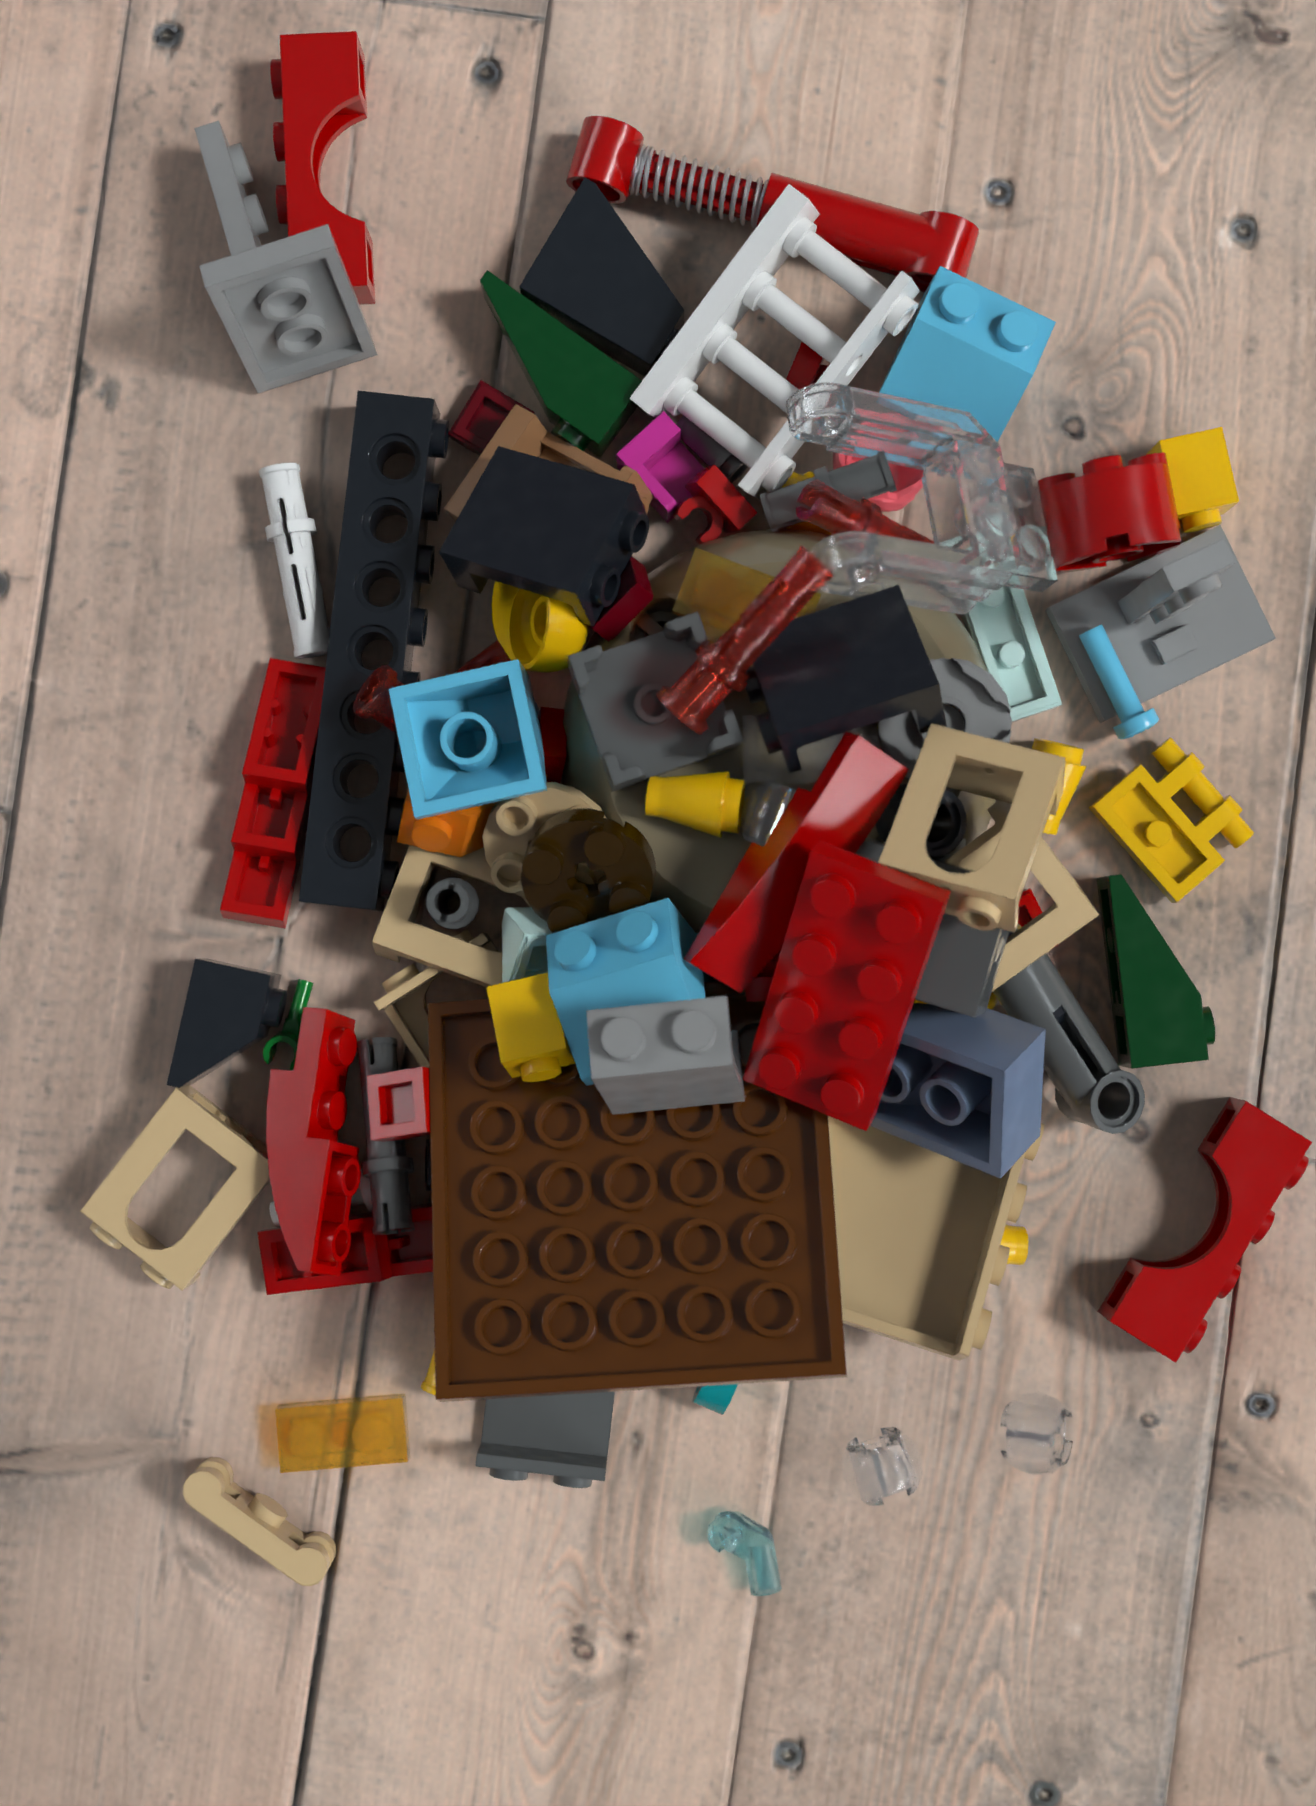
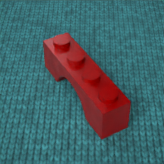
M357 32L280 35L281 59H271L270 62L273 96L275 99H282L283 122L273 123V143L277 162H285L286 184L276 185V209L279 223L288 224V237L328 224L359 305L375 304L373 241L364 221L348 216L332 206L322 195L320 186L322 163L331 144L347 128L367 119L365 56Z
M1229 1097L1197 1149L1212 1174L1216 1190L1215 1211L1207 1231L1193 1247L1176 1257L1154 1261L1130 1258L1097 1312L1114 1325L1175 1363L1182 1352L1187 1354L1192 1352L1205 1334L1208 1323L1203 1318L1216 1297L1220 1299L1226 1297L1238 1281L1241 1266L1237 1263L1250 1242L1252 1244L1259 1243L1269 1231L1275 1218V1212L1271 1208L1284 1188L1290 1190L1303 1176L1309 1162V1158L1305 1156V1153L1312 1142L1251 1103Z

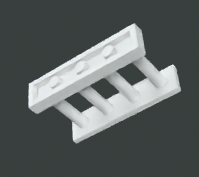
M790 184L787 185L629 398L655 418L663 411L668 416L670 414L677 416L681 413L750 468L738 486L760 499V494L766 491L778 490L786 483L796 467L792 457L889 332L891 335L896 336L908 324L918 307V303L913 299L920 292L912 278L902 270L887 289L816 234L817 225L814 224V221L820 213L806 196ZM789 255L792 258L801 255L871 310L847 342L775 287L777 279L773 276ZM760 308L830 363L807 395L736 340L737 332L734 328L749 309L756 311ZM721 361L790 416L767 448L697 393L698 385L695 383V380L709 362L716 364Z

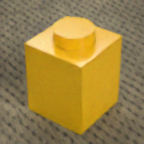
M1222 427L1159 440L1146 454L1166 453L1179 524L1182 523L1184 533L1200 531L1221 524V515L1239 502Z
M548 972L486 987L501 1064L512 1078L521 1076L524 1082L544 1081L560 1075L562 1066L575 1064L549 993Z

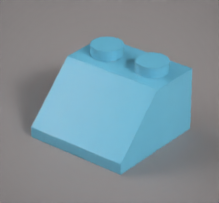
M939 266L918 304L873 406L988 460L1036 370L1056 322Z
M669 898L546 935L549 993L581 1080L587 1086L594 1083L591 1079L586 1010L705 998L703 971L683 960L697 934Z

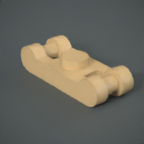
M219 1457L208 1458L186 1479L183 1485V1496L193 1509L294 1582L302 1586H313L325 1577L336 1556V1545L330 1535L322 1531L305 1534L286 1520L288 1516L286 1510L274 1499L262 1493H257L253 1496L233 1482L234 1473L231 1465L226 1460Z

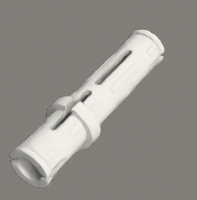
M280 463L266 466L259 470L270 519V525L265 527L268 542H274L283 596L295 650L293 651L294 658L306 659L324 656L328 652L330 631L311 537L317 533L316 524L313 518H308L299 474L301 472L300 465L297 463Z

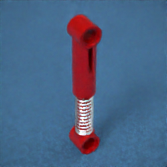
M605 116L585 117L566 180L568 186L575 192L586 177L598 185L610 203H623L630 194L634 193L636 196L642 194L645 199L650 194H653L655 201H658L661 197H664L666 204L675 200L677 208L686 203L688 211L696 206L699 214L704 209H707L710 217L715 212H718L720 220L729 215L731 223L737 218H740L742 226L751 221V226L754 229L787 185L790 184L806 196L820 213L814 221V224L817 225L816 234L856 265L898 276L902 270L912 278L918 289L924 293L939 266L964 278L967 277L979 229L974 223L963 217L942 211H926L917 214L775 173H771L770 178L764 184L762 177L758 178L757 182L752 181L751 174L747 175L746 179L741 178L740 170L733 176L730 175L729 167L722 173L719 172L720 167L718 164L714 167V170L708 169L709 164L707 161L701 167L697 166L698 161L696 158L690 164L686 163L687 158L685 155L681 161L675 159L676 154L674 152L670 158L665 157L664 149L658 155L653 146L650 147L648 145L646 147L643 144L644 137L641 132L617 119Z

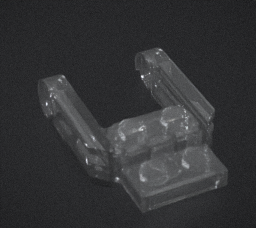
M837 383L812 384L799 389L788 398L785 405L791 435L796 439L826 445L828 452L864 459L877 455V452L884 450L888 463L923 470L921 479L934 544L862 531L843 532L829 536L817 543L812 549L816 583L821 591L834 595L859 598L899 584L907 606L965 615L972 610L977 602L984 601L993 590H999L1003 586L1043 592L1058 581L1053 556L1051 557L1050 543L1047 537L1034 468L1005 463L1000 445L969 412Z

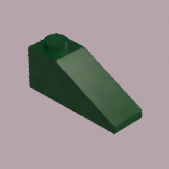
M487 270L480 279L484 298L549 422L555 425L551 433L582 451H585L587 448L601 458L638 407L629 398L642 380Z
M1122 874L1096 878L1119 1066L1134 1069L1209 1060L1207 1045L1214 1044L1215 1023L1210 1007L1202 1006L1201 994Z

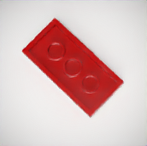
M819 840L809 855L742 1080L867 1132L875 1118L951 891Z

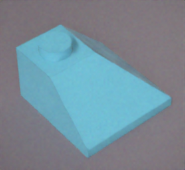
M519 659L389 688L415 819L418 820L547 791L543 739L530 676Z

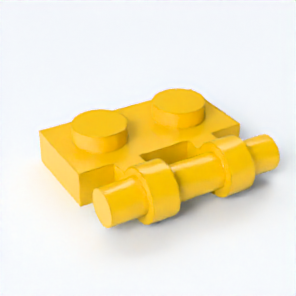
M1169 737L1151 753L1167 771L1162 778L1156 782L1140 764L1134 767L1088 808L1171 903H1177L1225 861L1210 844L1209 840L1220 832L1236 849L1251 838L1254 831L1240 817L1239 814L1243 809L1231 795L1224 798L1201 772L1205 766L1193 752L1186 755L1177 743ZM1181 788L1204 813L1196 824H1193L1171 799Z

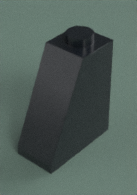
M585 177L519 286L520 292L524 297L594 347L646 377L683 327L685 310L598 185Z

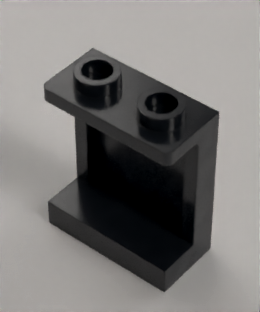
M498 446L440 548L439 553L460 588L481 594L487 581L491 579L568 603L573 607L578 619L583 624L594 626L604 607H608L614 602L620 588L621 575L633 552L637 553L645 544L649 532V518L635 484Z
M899 584L743 635L751 662L739 666L750 703L754 704L764 701L767 712L756 715L768 755L781 751L789 774L802 770L797 753L800 747L912 711L920 734L928 732L931 724L947 726L938 679Z

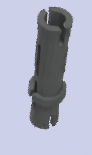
M392 1037L372 1038L373 1045L369 1044V1040L364 1039L357 1042L356 1050L359 1057L368 1158L367 1161L362 1163V1175L370 1180L373 1214L372 1233L374 1235L398 1234L399 1229H401V1232L406 1233L415 1230L414 1222H412L408 1174L414 1172L413 1158L406 1156L405 1139L388 1142L372 1141L370 1139L367 1091L368 1075L398 1071L396 1050L398 1043L397 1039Z

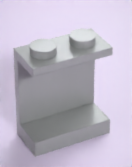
M727 996L586 1010L591 1079L613 1115L745 1101L739 1035L737 1030H730Z

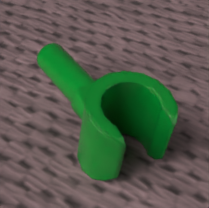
M298 979L288 1017L285 1018L282 1031L274 1035L263 1049V1058L266 1064L269 1065L273 1061L277 1051V1043L286 1042L294 1050V1059L291 1062L290 1071L294 1069L303 1007L308 1005L314 983Z

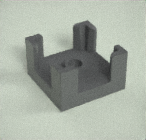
M698 612L665 623L663 631L618 647L602 651L601 646H596L568 656V668L612 792L649 780L652 776H661L733 751L743 742L732 709L726 710L706 653L709 642Z

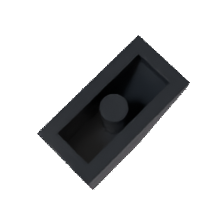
M195 958L167 1085L181 1088L194 1084L266 1038L270 1026L278 1028L284 1014L287 991L278 989L281 975L212 959Z

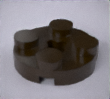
M580 808L564 811L549 818L537 830L533 841L527 847L523 859L521 885L529 905L541 919L547 922L548 928L552 933L649 904L656 875L655 857L648 841L636 827L625 821L623 827L616 821L605 819L604 811ZM586 863L591 871L602 869L605 875L599 878L598 884H585L574 877L577 874V864Z

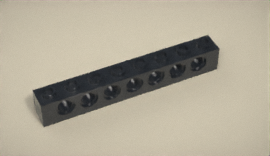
M359 390L357 392L299 902L384 912L385 899H389L399 874V862L390 861L392 835L398 836L406 799L397 797L399 773H405L389 688L421 681L420 672L411 671L414 646L424 647L427 634L428 610L418 608L421 583L431 584L434 573L435 547L426 545L428 520L438 521L440 517L442 483L433 482L435 459L446 458L449 442V420L440 419L441 414L435 399ZM396 453H407L415 458L413 470L402 479H390L383 475V467L386 460ZM389 515L405 517L408 520V527L405 535L400 540L393 543H384L376 539V528L383 518ZM383 577H392L399 580L400 593L392 604L379 607L370 603L369 590L376 580ZM377 639L390 641L393 646V656L389 664L380 670L364 668L361 657L365 646ZM367 702L382 703L386 711V719L383 726L371 734L359 733L354 723V717L358 708ZM361 764L373 765L379 777L375 791L364 798L353 797L347 787V779L350 772ZM364 827L371 837L370 851L363 859L349 862L341 853V838L350 828Z

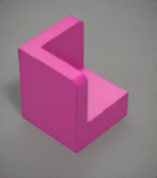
M663 411L616 454V461L619 471L626 465L638 472L654 497L650 505L668 523L674 518L673 512L677 505L683 500L693 497L684 486L704 467L680 442V428Z

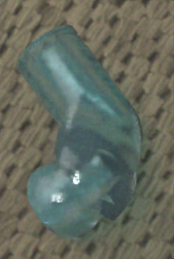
M725 1511L719 1513L707 1529V1539L710 1546L719 1553L725 1549L727 1552L745 1560L751 1595L766 1596L779 1592L782 1587L774 1539L770 1530L742 1512Z

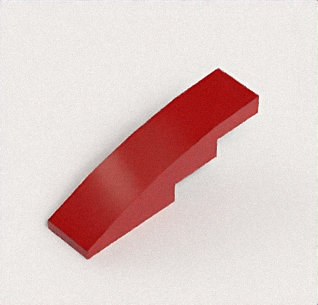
M275 658L269 659L242 771L245 785L231 838L234 852L220 906L223 918L286 929L308 824L326 667Z
M845 732L812 790L808 791L798 787L765 845L761 846L754 842L750 844L683 960L741 993L782 949L809 855L813 847L821 840L855 854L872 831L909 769L861 736Z
M432 1203L411 1206L412 1222H414L415 1230L406 1233L401 1232V1229H399L398 1234L374 1235L372 1233V1212L349 1215L348 1227L351 1233V1244L348 1255L342 1262L340 1277L298 1271L284 1240L281 1227L258 1231L257 1235L267 1295L381 1282L394 1276L433 1272Z

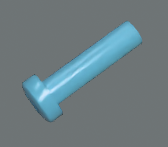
M1101 624L1079 635L1121 721V724L1113 727L1118 739H1128L1153 727L1159 721V717L1154 708L1144 711L1103 625Z

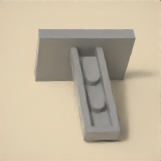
M219 121L194 128L231 253L230 256L199 265L205 288L257 392L268 391L376 356L377 352L370 330L329 225L320 226L261 245L258 235L269 232L256 193L246 196L243 184L254 181L242 144L237 143L230 146Z
M1221 525L1181 543L1176 548L1162 552L1066 598L1045 610L1100 723L1116 716L1117 713L1079 638V635L1094 627L1103 625L1140 703L1148 701L1276 639Z

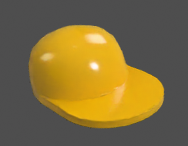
M495 581L492 595V622L496 637L510 660L519 659L525 670L530 672L550 673L568 668V656L582 651L586 642L589 625L583 624L578 619L573 607L568 603Z

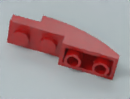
M303 1007L294 1071L270 1070L266 1118L269 1178L275 1210L284 1240L297 1270L340 1277L342 1262L347 1257L351 1244V1233L348 1227L351 1200L359 1187L361 1176L360 1165L357 1161L359 1148L337 1142L339 1129L343 1126L347 1115V1100L344 1093L348 1066L353 1062L357 1049V1039L354 1032L355 1020L328 1009Z

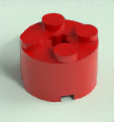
M1153 453L1128 461V466H1123L1121 455L1100 457L1082 464L1083 476L1075 477V473H1063L1040 479L1037 482L1051 558L1054 559L1055 568L1058 572L1107 566L1106 562L1127 558L1129 562L1153 556L1180 545L1181 537L1179 531L1181 529L1166 453Z

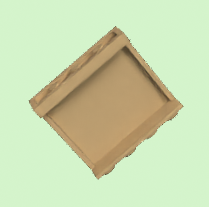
M828 1116L843 1323L958 1361L968 1357L972 1347L981 1350L985 1343L992 1318V1311L983 1309L989 1283L999 1286L1009 1258L1010 1248L1000 1245L1007 1220L1014 1223L1017 1222L1026 1197L1027 1185L1018 1183L1024 1158L1031 1161L1034 1160L1041 1143L1044 1124L1041 1123L1038 1139L1000 1179L870 1126L866 1132Z

